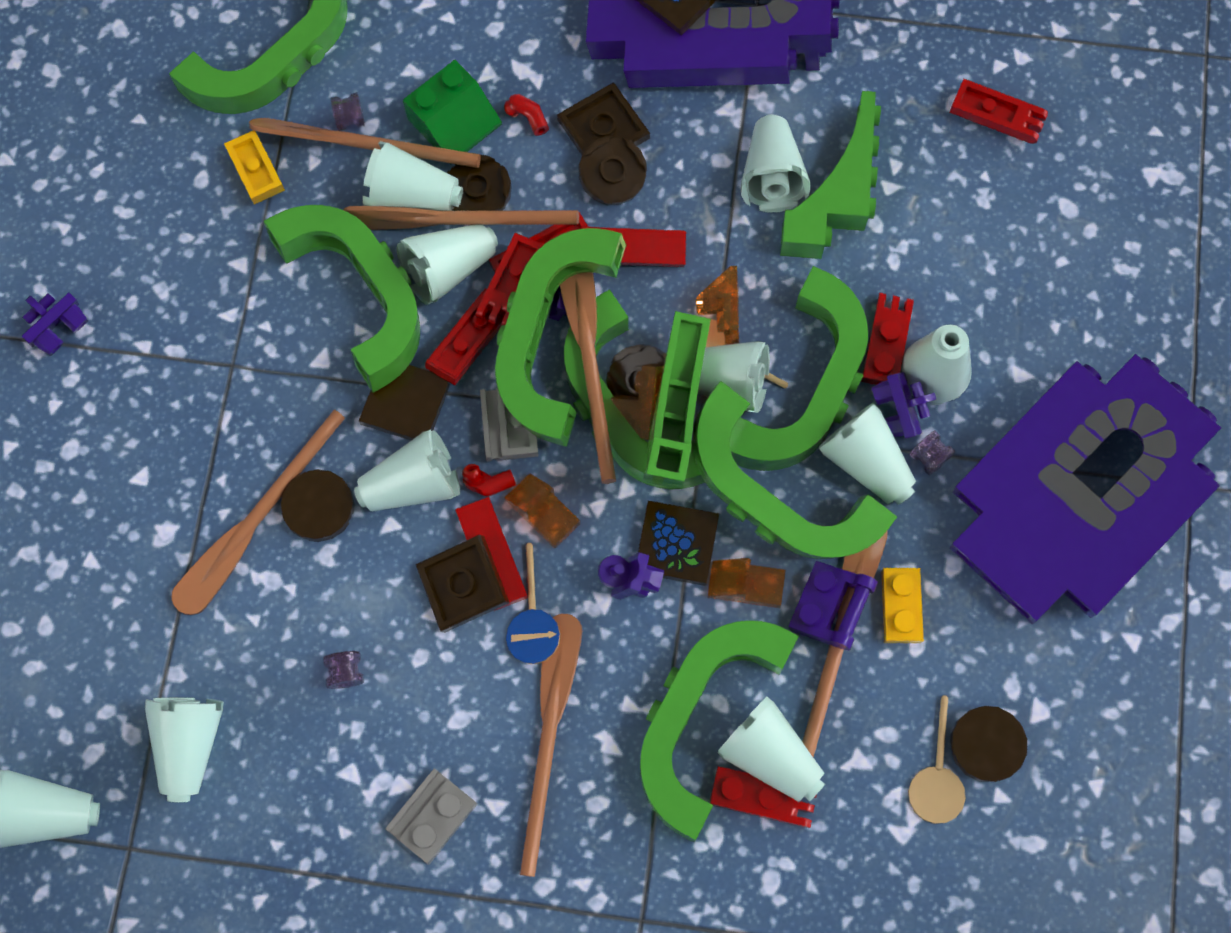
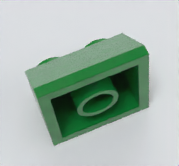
M453 60L403 99L408 120L433 147L468 152L502 125L501 119L477 81L456 60Z

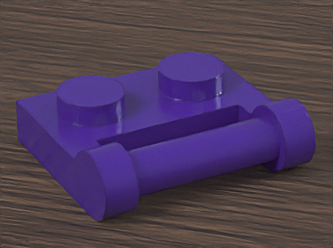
M816 561L788 625L789 629L792 632L840 649L851 650L854 642L853 632L869 593H874L878 581L865 574H855ZM847 588H854V593L838 631L830 630Z

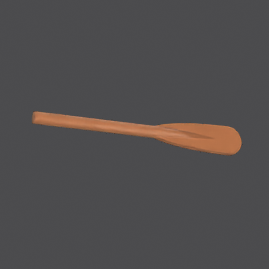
M256 118L249 121V128L257 132L326 141L368 150H374V148L381 150L378 143L382 141L390 143L417 158L479 168L481 160L480 154L344 131L328 130L270 118Z
M348 206L343 209L360 219L370 230L406 229L435 225L579 224L578 210L434 211L387 206Z
M584 272L566 279L561 283L560 289L572 332L581 349L601 481L603 484H610L616 482V475L595 352L597 335L594 273Z
M336 410L332 411L247 517L218 539L177 583L172 591V602L178 611L186 615H196L208 606L240 561L257 526L283 496V492L291 480L300 475L343 422L345 417Z
M888 531L870 547L858 553L845 556L842 569L874 578L887 541ZM847 588L838 610L834 631H838L854 593V588ZM832 645L828 649L802 740L813 757L844 649Z
M558 614L553 617L559 626L560 642L554 655L542 662L540 705L543 725L520 875L535 877L557 726L562 718L570 695L583 632L582 625L577 618L570 614Z

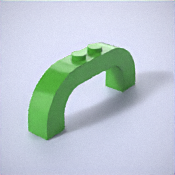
M313 0L308 13L262 56L244 69L237 71L218 70L207 64L193 51L169 75L177 90L184 97L205 110L222 114H239L259 109L275 100L288 87L295 86L301 76L312 65H317L322 61L325 53L331 49L343 32L348 12L347 0Z
M298 206L284 210L264 220L269 239L286 264L317 250L338 252L353 264L387 313L386 321L381 330L370 339L351 349L355 367L373 393L399 377L409 366L416 354L421 330L415 297L410 288L411 280L402 266L397 268L393 263L394 257L386 242L382 241L379 243L371 230L356 216L331 206Z
M585 228L569 231L553 238L531 257L521 274L516 292L512 291L507 303L509 316L506 325L500 327L497 335L499 349L495 365L496 383L503 403L509 412L525 429L545 441L567 447L577 414L571 404L551 400L539 395L532 384V366L553 296L562 282L579 273L592 272L617 278L626 247L621 233L598 228Z
M815 266L812 267L798 295L795 309L819 319L828 327L834 339L835 351L805 413L794 424L784 428L769 429L758 426L741 417L738 419L731 432L730 449L735 463L743 468L759 471L780 470L791 467L808 458L823 443L833 423L841 424L849 407L848 404L844 403L848 391L853 394L856 393L863 378V374L859 373L858 370L868 343V324L864 309L856 295L844 282Z
M610 289L596 297V357L606 343L629 330L628 316ZM570 326L564 344L566 378L571 393L576 400L573 403L574 409L583 422L588 419L592 424L581 349ZM599 375L612 456L625 472L638 481L643 482L648 454H646L648 442L638 434ZM693 445L691 447L685 482L680 489L705 483L695 462ZM643 482V483H645V484H647V485H650V486H653V487H657V488L675 489V488H671V487H666V486H661V485H657V484H652V483Z
M722 381L715 386L697 414L693 428L692 445L695 462L703 480L714 494L728 504L725 508L728 513L741 522H744L745 519L749 520L757 527L755 533L769 544L773 545L776 541L795 554L814 559H833L858 553L870 547L886 533L897 516L869 494L859 497L847 515L833 526H820L805 520L745 474L732 457L730 437L734 425L750 403Z
M747 620L729 623L716 628L702 637L690 650L680 669L672 667L663 685L669 689L663 702L656 699L646 717V720L650 721L651 724L642 745L640 773L644 793L653 811L665 825L684 838L695 843L713 805L688 792L680 784L673 770L672 754L710 678L719 668L734 661L754 662L780 675L799 637L798 635L768 622Z

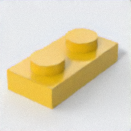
M250 131L224 143L254 205L285 191L256 131Z
M883 568L881 576L884 643H922L924 636L920 568Z

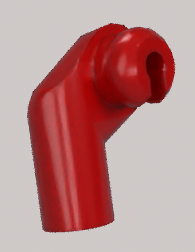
M521 94L511 95L510 100L504 103V110L509 116L517 117L519 114L527 117L535 136L543 135L549 130L547 121L538 103Z
M469 464L462 470L464 485L482 496H492L517 486L510 469L494 476L481 471L476 464Z

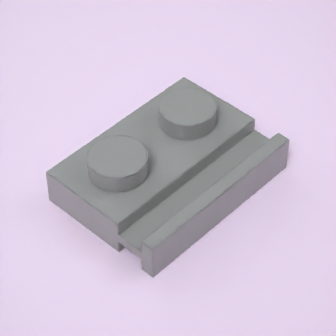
M498 388L490 391L480 390L487 462L494 459L509 460L538 457L537 437L525 429L509 412L503 403Z
M434 768L385 829L425 863L430 865L478 803Z

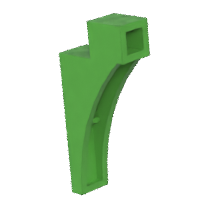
M862 91L853 135L845 153L832 173L799 206L793 210H785L782 223L780 256L821 259L824 247L831 246L832 228L864 231L868 219H874L876 198H870L871 187H876L878 167L872 166V156L877 157L879 136H873L874 126H879L881 105H875L876 92Z
M675 311L646 450L648 457L643 482L680 489L685 482L692 447L695 407L710 318Z

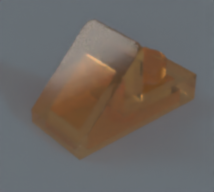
M730 266L695 299L698 315L717 314V332H724L725 345L739 343L737 266Z
M649 363L642 365V370L637 372L635 379V391L639 392V397L626 395L611 397L614 405L641 439L649 440L663 364Z
M531 473L504 497L554 548L581 524L580 520L555 496L554 489Z
M751 558L712 561L707 598L780 608L786 570L750 565Z

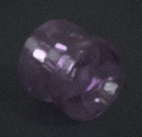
M358 92L351 93L348 98L344 99L338 96L331 97L332 110L338 131L346 130L350 125L365 126Z
M934 430L918 443L909 455L914 460H920L924 465V471L930 476L944 465L956 451L951 446H945L941 442V435Z
M343 651L323 657V664L328 668L329 673L326 679V687L328 689L349 688L364 683L363 674L359 672L358 664L361 661L360 652Z

